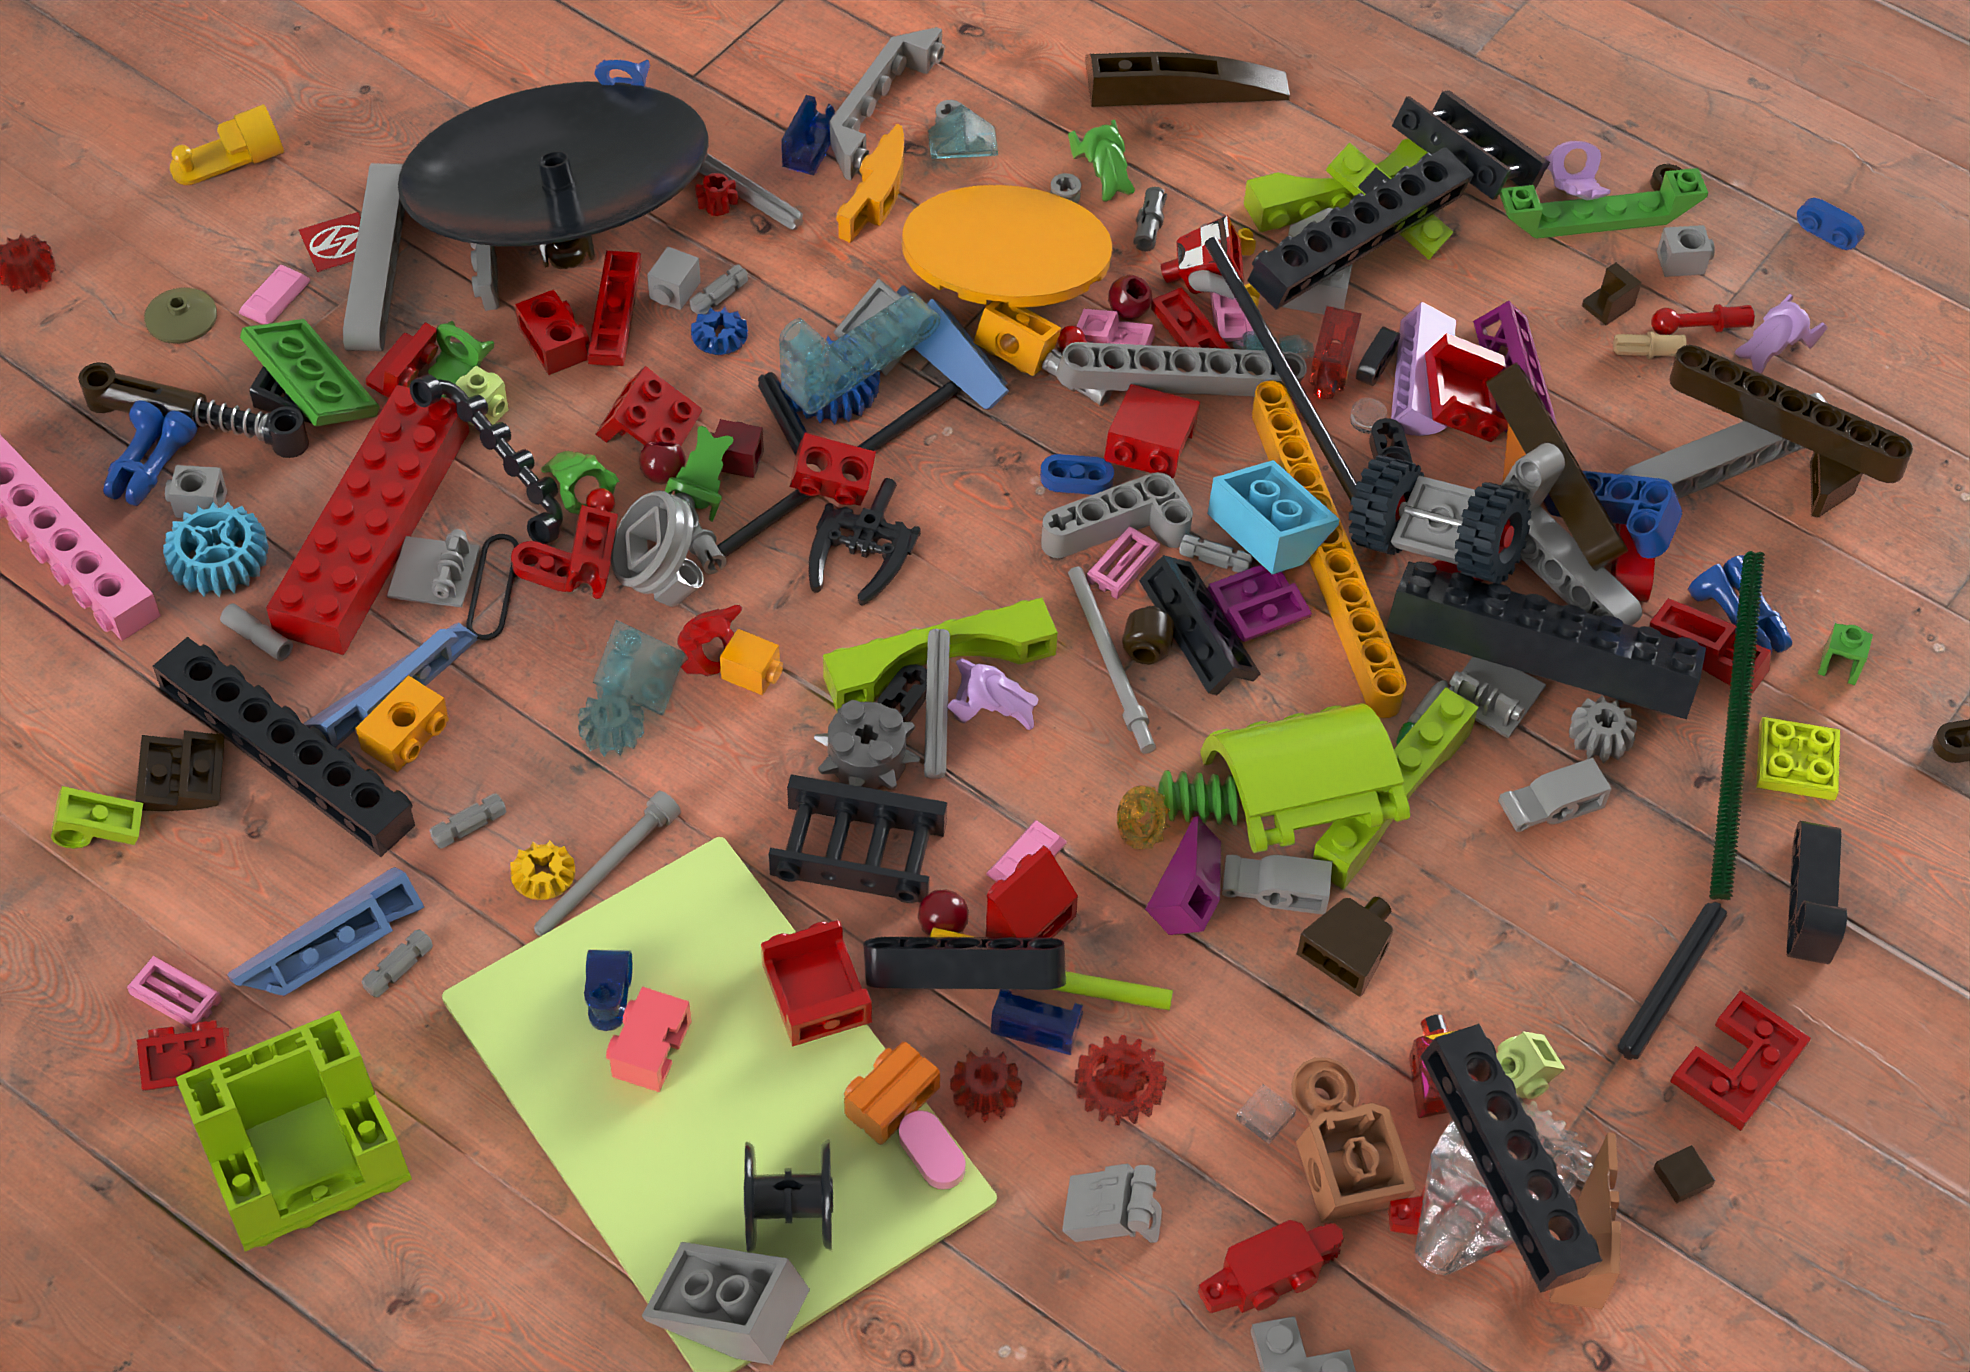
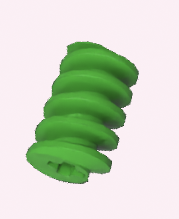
M1165 770L1158 786L1157 820L1163 809L1167 810L1170 821H1174L1178 811L1181 810L1185 822H1190L1194 812H1198L1200 819L1206 824L1210 813H1214L1217 824L1221 825L1226 814H1230L1233 826H1236L1239 811V792L1233 775H1228L1222 786L1217 774H1212L1208 784H1205L1202 773L1197 772L1192 783H1189L1186 772L1181 771L1176 782H1173L1171 772Z

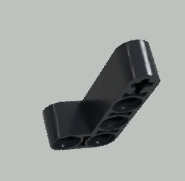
M1799 821L1796 826L1792 847L1787 957L1830 964L1842 943L1847 925V908L1838 907L1841 828Z

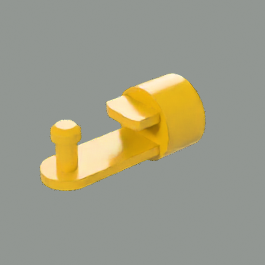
M262 104L233 115L234 119L218 124L217 132L220 139L191 150L186 145L174 147L172 150L173 159L170 163V173L173 179L182 185H193L251 162L256 164L285 153L266 106Z

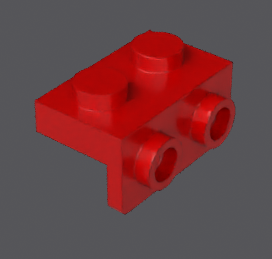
M425 322L414 336L403 333L366 377L365 384L387 398L391 396L396 385L410 388L411 382L417 378L421 369L426 364L431 363L439 348L436 345L438 329Z

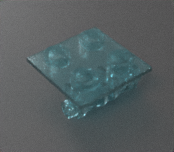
M616 620L593 683L597 685L598 699L603 702H611L613 698L619 695L663 716L685 653Z

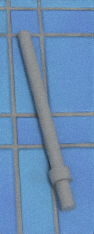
M1073 567L1069 570L1068 574L1123 706L1124 712L1122 716L1127 729L1134 733L1143 754L1151 753L1156 749V745L1148 728L1149 718L1144 707L1137 702L1082 567Z

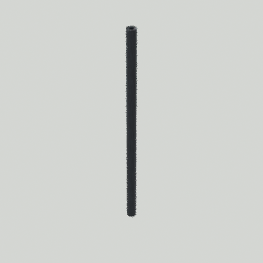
M1216 236L1209 238L1204 243L1351 501L1352 496L1355 497L1357 493L1355 489L1356 480Z
M952 380L857 447L877 451L962 389ZM796 489L722 541L717 547L726 558L812 496L805 495Z

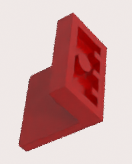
M644 366L627 382L595 435L607 443L617 433L623 436L627 432L644 446L649 442H671L682 446L700 416L702 408Z

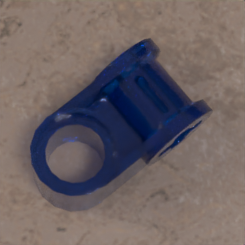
M588 950L584 997L585 1003L588 1006L589 1021L598 1030L611 1031L620 1027L623 1023V1015L628 1001V991L632 982L633 960L631 950Z

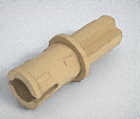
M1648 331L1647 335L1617 334L1613 340V351L1617 355H1643L1647 359H1652L1654 356L1675 357L1677 350L1687 345L1686 336L1681 334L1655 335L1653 331Z

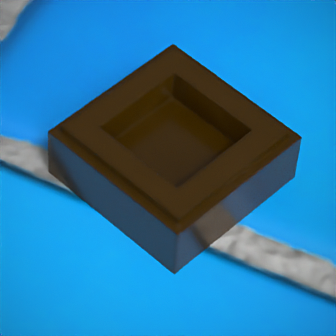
M1692 1145L1657 1161L1653 1167L1676 1203L1713 1187L1716 1181Z

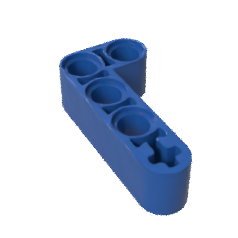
M1583 471L1611 521L1617 524H1626L1638 554L1645 558H1655L1666 552L1682 517L1681 506L1672 484L1668 480ZM1547 494L1543 501L1547 511L1553 516L1561 517L1550 495Z

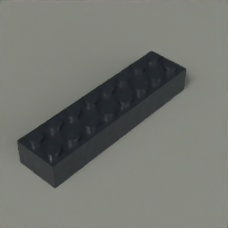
M1408 562L1396 590L1386 626V631L1686 720L1701 679L1706 647L1700 646L1696 641L1689 638L1680 637L1675 639L1662 635L1652 627L1642 626L1638 628L1627 625L1614 616L1605 615L1600 617L1589 614L1583 608L1576 605L1562 606L1551 603L1545 597L1538 594H1520L1511 591L1509 587L1503 584H1486L1476 581L1472 576L1462 574L1461 572L1452 574L1438 570L1436 566L1427 562Z

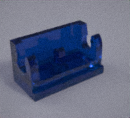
M805 96L781 139L782 167L810 175L816 173L830 147V120L835 115V110L831 104L827 105L825 109L826 114H822L816 109L817 102L815 97Z
M1000 989L992 1011L991 1033L1071 1055L1083 1017V1005L1075 1003L1073 1010H1068L1014 995L1010 989Z

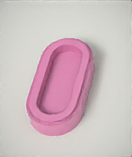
M914 1111L906 1115L899 1126V1141L929 1185L937 1189H950L957 1186L965 1175V1157L935 1115L927 1111Z

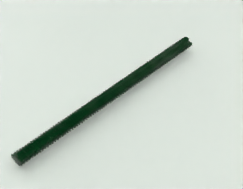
M1749 551L1745 553L1744 559H1742L1743 567L1741 568L1742 579H1740L1741 587L1739 588L1738 620H1736V640H1734L1735 648L1733 649L1734 661H1732L1733 669L1731 670L1732 682H1730V699H1728L1730 703H1728L1726 741H1724L1725 750H1723L1724 758L1722 763L1723 771H1721L1722 780H1720L1721 793H1719L1720 802H1718L1719 810L1717 811L1719 815H1717V832L1715 833L1716 841H1714L1715 850L1713 851L1714 863L1712 864L1713 872L1711 873L1713 877H1711L1712 881L1710 883L1712 886H1710L1711 890L1709 891L1711 894L1709 897L1713 900H1731L1730 897H1733L1731 894L1733 890L1731 888H1734L1732 885L1734 881L1732 879H1735V877L1732 875L1735 874L1733 870H1736L1733 866L1736 865L1734 863L1736 858L1734 857L1737 856L1735 848L1738 847L1736 839L1739 838L1736 836L1739 834L1736 830H1739L1737 826L1740 825L1738 823L1740 819L1738 817L1741 816L1739 814L1741 810L1738 808L1742 807L1739 805L1742 803L1740 795L1743 794L1741 786H1744L1741 782L1744 781L1742 773H1745V771L1742 769L1745 768L1744 764H1746L1743 761L1746 758L1743 756L1746 755L1745 751H1747L1745 748L1747 744L1744 743L1748 742L1746 734L1749 732L1746 730H1749L1747 726L1749 725L1748 721L1750 719L1748 717L1750 715L1747 713L1751 712L1748 710L1751 708L1749 700H1752L1749 696H1752L1750 692L1753 691L1751 689L1753 687L1751 679H1754V677L1751 675H1754L1752 671L1755 670L1753 668L1755 666L1753 658H1756V656L1753 654H1756L1754 650L1757 649L1755 647L1757 645L1755 643L1757 641L1756 637H1758L1756 629L1759 627L1756 625H1759L1757 622L1759 618L1757 617L1760 616L1758 614L1760 612L1759 604H1761L1759 600H1761L1760 596H1762L1760 593L1762 592L1760 589L1762 585L1760 584H1763L1761 576L1764 575L1761 573L1764 572L1762 569L1764 565L1762 564L1765 563L1763 561L1765 560L1763 552L1755 553Z

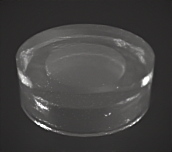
M1363 398L1356 401L1352 406L1350 414L1352 426L1356 430L1367 434L1371 433L1372 425L1377 420L1387 418L1385 405L1373 398Z

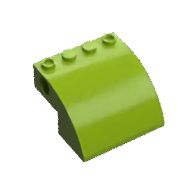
M339 1010L176 1077L192 1122L245 1251L269 1245L282 1235L296 1229L308 1228L314 1225L317 1220L340 1210H350L361 1201L380 1193L394 1191L401 1184L412 1180L398 1140L374 1092L362 1056Z

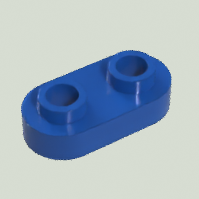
M1809 198L1797 211L1798 223L1804 230L1840 249L1851 250L1864 237V227L1856 217L1822 199Z
M1055 454L1045 458L1042 462L1040 480L1044 487L1054 492L1094 495L1112 487L1114 468L1110 462H1106L1100 457Z

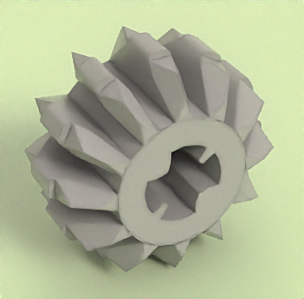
M1603 695L1596 702L1587 698L1581 707H1577L1571 717L1572 723L1569 728V737L1575 740V750H1586L1587 759L1597 755L1603 764L1609 759V756L1619 760L1625 751H1629V748H1632L1635 741L1634 735L1637 730V721L1631 718V708H1619L1618 699L1609 703Z

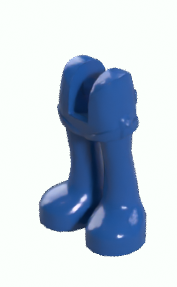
M141 400L135 401L129 412V418L136 429L135 435L124 453L110 464L103 488L104 495L111 499L120 498L126 489V502L133 506H138L147 497L152 488L156 486L158 482L157 477L164 465L178 449L188 444L197 433L195 422L186 414L179 411H170L164 418L160 410L153 404ZM161 436L156 448L145 464L140 463L153 443Z
M1745 555L1732 557L1723 567L1720 564L1710 567L1694 579L1688 587L1689 593L1696 601L1715 599L1734 625L1737 624L1736 620H1738L1739 598L1733 588L1740 591L1742 559H1744L1743 556ZM1762 595L1760 596L1761 600H1759L1761 602L1759 604L1760 612L1758 613L1760 616L1757 617L1759 618V621H1757L1759 625H1756L1759 628L1756 629L1758 637H1756L1757 641L1755 643L1771 650V654L1772 648L1776 652L1787 651L1792 646V639L1787 627L1782 621L1780 614L1772 610Z

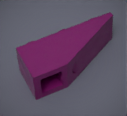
M1198 816L1193 817L1145 908L1168 935L1203 932L1220 901L1221 841Z

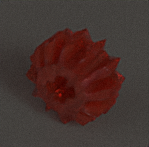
M21 233L18 239L13 240L7 237L6 245H0V283L2 286L9 287L11 292L21 288L27 294L30 288L36 287L41 290L42 282L52 281V273L56 271V262L51 247L46 241L39 240L37 235L26 238Z
M987 1047L981 1057L969 1051L966 1055V1062L957 1061L955 1064V1075L950 1078V1090L954 1092L953 1102L955 1106H965L967 1118L979 1112L981 1113V1119L985 1123L989 1119V1113L993 1112L1002 1119L1005 1116L1006 1107L1014 1109L1017 1105L1018 1096L1016 1094H1019L1022 1090V1080L1017 1077L1018 1067L1016 1063L1006 1064L1007 1056L1004 1051L995 1058L991 1057V1052ZM987 1083L990 1086H982V1084Z

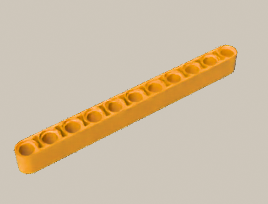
M1276 381L1261 382L1255 390L1252 420L1268 460H1274L1339 518L1287 389ZM1339 520V525L1308 560L1366 705L1378 717L1391 718L1400 711L1407 685L1406 678L1341 520Z

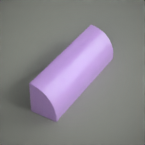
M1423 302L1407 314L1400 323V340L1398 343L1391 419L1398 421L1403 426L1405 434L1415 436L1431 435L1447 428L1446 425L1433 421L1425 353L1446 333L1455 336L1456 327L1455 319Z

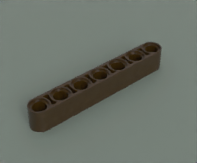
M1686 345L1677 350L1669 378L1670 384L1675 390L1878 481L1896 483L1903 478L1912 455L1913 446L1902 435L1701 347Z
M1518 362L1486 381L1487 387L1526 454L1544 443L1553 444L1562 452L1565 466L1548 494L1593 570H1599L1628 552V548Z

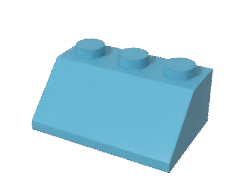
M1274 460L1213 478L1207 514L1271 574L1303 565L1339 525L1340 519Z

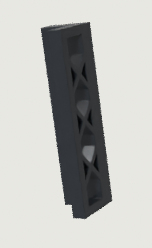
M1163 555L1139 579L1154 606L1162 609L1174 621V638L1208 693L1218 695L1234 678L1254 681L1261 675L1191 562Z

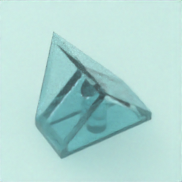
M963 104L928 130L931 159L998 156L995 127Z

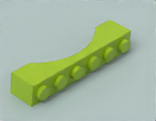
M1408 138L1402 140L1394 152L1376 165L1388 176L1394 178L1403 167L1414 166L1428 152ZM1277 172L1247 180L1244 206L1261 233L1295 224L1326 208L1334 209L1340 207L1342 209L1355 196L1335 178H1306Z
M1043 598L1030 601L1022 600L1011 606L996 610H984L977 615L957 620H946L941 624L931 627L911 629L904 634L885 639L877 638L866 644L850 648H839L831 653L824 654L823 677L837 713V709L851 700L876 702L902 667L909 664L920 666L927 664L928 635L932 629H945L949 631V658L984 656L1003 659L1021 665L1056 655L1058 632Z
M1446 687L1394 749L1404 779L1403 788L1407 800L1437 767L1451 759L1472 732L1479 707ZM1388 790L1377 793L1380 805L1390 803ZM1364 815L1334 821L1317 841L1312 859L1331 861V882L1344 890L1364 866L1393 819L1384 820L1383 825L1371 828L1368 827Z

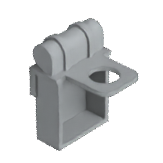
M1129 1164L1107 1166L1105 1171L1070 1176L1062 1231L1075 1242L1128 1235L1135 1237L1136 1231L1149 1242H1157L1159 1239L1162 1209L1160 1203L1153 1198V1192L1156 1191L1157 1185L1155 1181L1156 1169L1149 1165H1138L1134 1170ZM1153 1217L1152 1226L1149 1229L1150 1218Z

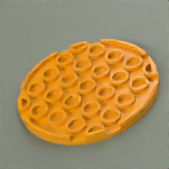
M980 185L950 190L929 198L917 206L904 223L902 251L906 262L919 277L939 290L945 287L958 292V298L984 305L987 304L988 300L1008 302V307L1013 308L1038 307L1075 298L1089 291L1090 285L1094 282H1100L1110 267L1112 241L1106 227L1095 215L1064 197L1027 187Z

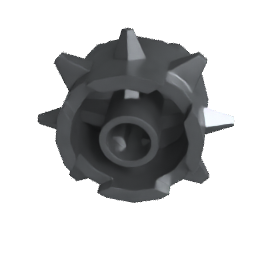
M851 700L843 704L841 708L837 709L838 713L835 714L829 724L828 733L815 734L814 736L815 740L828 747V757L818 767L821 774H835L839 778V783L877 790L880 786H886L891 790L896 788V782L905 770V763L919 762L920 760L918 755L906 749V739L915 729V725L913 722H903V717L898 710L884 706L881 703Z

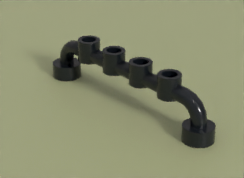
M429 374L414 379L410 384V394L417 405L427 407L439 402L442 395L449 397L457 405L456 410L459 418L464 422H471L480 432L482 445L489 450L494 449L503 459V467L506 473L511 477L517 476L526 486L529 500L533 504H541L547 511L528 520L527 531L532 541L547 544L556 540L560 532L559 527L564 518L562 508L554 498L558 494L556 482L551 477L538 479L531 471L535 465L533 455L526 449L515 452L508 444L511 440L510 428L504 422L492 425L485 417L488 412V404L484 397L474 395L469 398L456 384L447 380H437Z

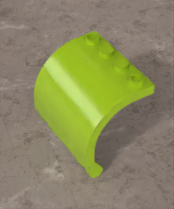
M1364 703L1345 707L1335 705L1317 713L1307 715L1297 713L1283 720L1269 723L1267 721H1259L1248 725L1246 728L1232 731L1230 729L1218 730L1211 733L1205 739L1200 750L1204 766L1212 764L1218 752L1228 764L1244 808L1249 843L1254 853L1267 851L1270 845L1279 844L1281 847L1294 845V830L1362 815H1364L1369 828L1383 825L1384 820L1394 818L1396 822L1410 818V808L1403 788L1404 779L1394 748L1379 717ZM1388 790L1390 803L1380 805L1377 793ZM1273 815L1275 828L1264 830L1261 818Z

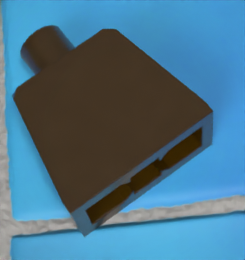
M1376 896L1372 897L1365 907L1351 898H1343L1301 933L1296 954L1358 997H1361L1382 961L1391 941L1394 929L1385 921L1392 912L1390 905L1382 898Z

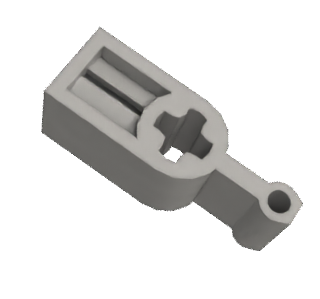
M1590 758L1541 775L1530 786L1504 792L1499 796L1498 802L1515 831L1521 832L1545 821L1549 824H1558L1605 808L1612 788L1594 759Z
M1226 855L1222 895L1226 897L1255 898L1260 904L1270 908L1325 914L1330 897L1332 862L1283 855H1270L1262 860L1241 858L1237 855Z

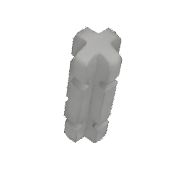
M738 264L726 271L727 276L722 274L702 290L704 293L699 292L690 299L691 310L697 315H705L710 308L712 309L711 305L715 307L735 292L734 287L738 289L748 282V272L746 269H743Z
M1185 534L1182 538L1179 553L1189 558L1199 556V561L1225 569L1231 566L1233 567L1232 571L1237 573L1248 570L1251 567L1253 556L1248 552L1238 550L1236 553L1233 552L1234 548L1206 539L1204 542H1200V537Z
M491 794L481 800L483 804L475 803L449 817L450 822L447 824L444 821L438 823L430 829L432 840L439 848H444L455 842L454 837L457 836L460 839L488 824L487 819L490 818L492 821L506 813L503 800L498 794Z
M420 929L415 930L406 938L407 944L401 943L377 965L379 967L377 971L372 969L362 978L363 987L370 995L375 998L381 996L389 988L387 985L389 982L395 983L417 962V956L423 957L432 949V940L425 932Z

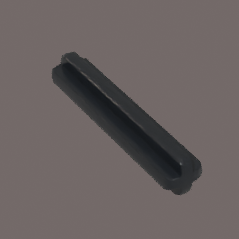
M768 372L766 375L761 374L758 378V387L796 455L804 433L808 432L791 401L786 396L785 390L776 374L773 372Z

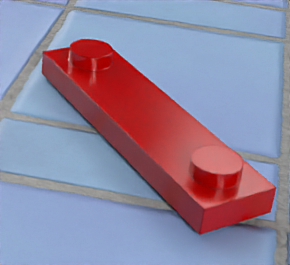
M606 250L587 354L588 364L624 366L642 263L641 252Z

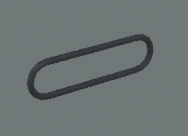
M496 534L491 536L484 542L466 623L467 629L476 634L479 640H491L497 637L505 625L515 575L512 562L498 628L493 633L486 635L478 634L472 628L488 547L492 542L504 539L510 541L515 548L519 543L511 535Z

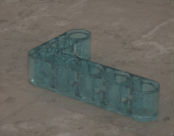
M908 293L830 345L804 319L797 318L792 320L782 330L779 338L781 388L806 413H815L931 336L938 328L941 317L917 294Z

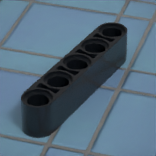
M876 937L863 942L866 985L873 988L1049 990L1063 987L1066 984L1065 944L1061 939Z

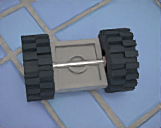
M1381 455L1376 456L1375 460L1372 459L1368 463V469H1363L1361 473L1362 480L1361 482L1357 481L1355 486L1357 490L1356 496H1352L1350 503L1353 505V510L1349 512V520L1352 521L1349 526V533L1353 534L1351 539L1356 543L1355 545L1390 555H1395V553L1405 550L1457 564L1456 567L1462 574L1497 584L1507 581L1508 574H1513L1515 563L1519 564L1521 560V550L1526 547V534L1530 531L1528 521L1531 519V511L1528 509L1531 506L1530 499H1527L1528 494L1526 492L1490 482L1482 483V487L1478 486L1475 490L1424 477V472H1420L1421 467L1419 465Z

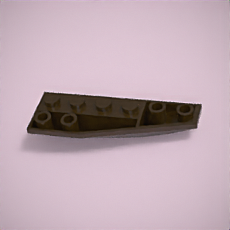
M1177 52L1100 53L1085 55L1091 107L1282 101L1290 99L1286 72L1255 63L1219 56Z

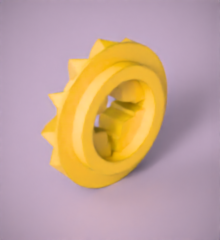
M550 840L547 844L541 845L532 842L530 848L524 851L518 850L514 862H510V876L513 886L520 894L534 900H547L561 895L570 887L575 877L574 858L569 855L565 846H555ZM533 863H538L541 866L549 863L551 874L543 871L535 874L536 871Z

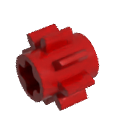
M712 173L704 176L703 185H695L699 210L705 208L706 212L711 216L728 214L730 204H738V191H736L735 180L729 181L723 174Z

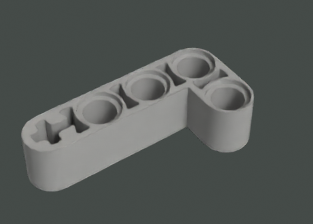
M1159 472L1151 473L1047 512L1042 522L1041 547L1046 555L1053 558H1063L1118 538L1129 526L1135 530L1150 526L1157 539L1163 545L1178 548L1184 535L1190 534L1193 510L1175 481L1169 475Z

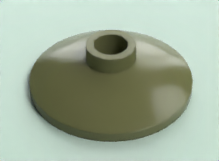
M187 287L175 288L159 294L149 303L144 314L145 325L149 333L158 340L174 344L186 343L202 337L210 331L217 319V309L213 299L201 290Z

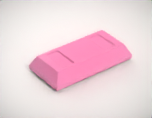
M280 265L243 304L239 314L260 324L273 323L309 284L310 279L297 271Z
M1035 820L989 869L986 875L996 882L1000 879L1005 881L1015 872L1017 864L1027 854H1035L1044 845L1055 857L1066 845L1067 841Z

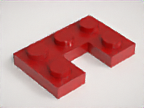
M1740 990L1719 1016L1715 1026L1748 1048L1742 1058L1731 1070L1695 1046L1674 1072L1670 1082L1742 1131L1808 1046L1811 1038Z

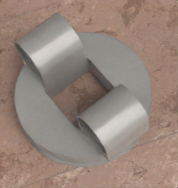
M653 491L645 494L627 510L614 536L611 563L617 580L622 585L632 587L640 593H653L654 600L670 607L680 604L700 588L704 582L700 568L692 560L686 558L692 540L693 528L698 525L699 521L696 510L689 502L665 491ZM648 539L657 543L649 551L647 547Z

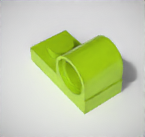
M62 786L56 801L51 839L59 846L72 849L87 846L93 837L135 845L139 838L143 803Z

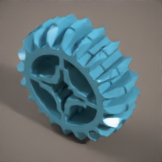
M212 502L209 509L203 510L197 505L196 513L191 515L184 512L183 522L173 521L172 531L166 533V544L163 545V554L167 570L171 572L178 585H184L190 593L197 589L203 597L210 591H214L220 597L222 590L230 589L235 593L237 585L243 584L249 587V577H260V567L266 566V554H268L269 545L265 529L258 522L254 513L247 514L243 506L233 509L230 503L227 502L222 508H218ZM239 539L244 541L241 548L236 545ZM193 550L196 555L193 559H190L189 554Z

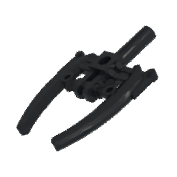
M890 478L883 479L870 509L863 508L859 515L853 514V510L848 507L834 509L832 503L825 505V509L816 526L817 532L809 556L810 588L814 593L820 592L823 587L824 569L831 545L839 546L840 544H845L849 548V553L856 554L857 550L861 551V556L866 558L869 554H882L884 561L880 569L858 593V602L862 606L881 593L899 572L907 556L911 555L918 537L921 535V530L918 526L909 529L900 521H895V525L886 522L884 512L897 486L894 480ZM840 528L852 530L854 536H843L839 530ZM881 538L892 541L891 544L885 543L882 546L877 545L879 539Z

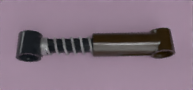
M102 362L87 365L80 371L78 376L87 407L95 413L105 414L114 410L129 413L135 401L141 400L153 404L160 410L164 418L170 411H179L190 417L195 422L197 428L208 424L211 429L215 430L220 427L223 432L232 430L235 435L245 433L248 438L256 435L260 441L272 445L273 451L283 458L298 457L309 446L302 413L293 407H280L266 414H263L262 411L254 414L250 408L246 411H241L238 405L234 408H228L227 403H223L220 406L216 405L215 400L207 403V398L202 393L115 373L111 365Z

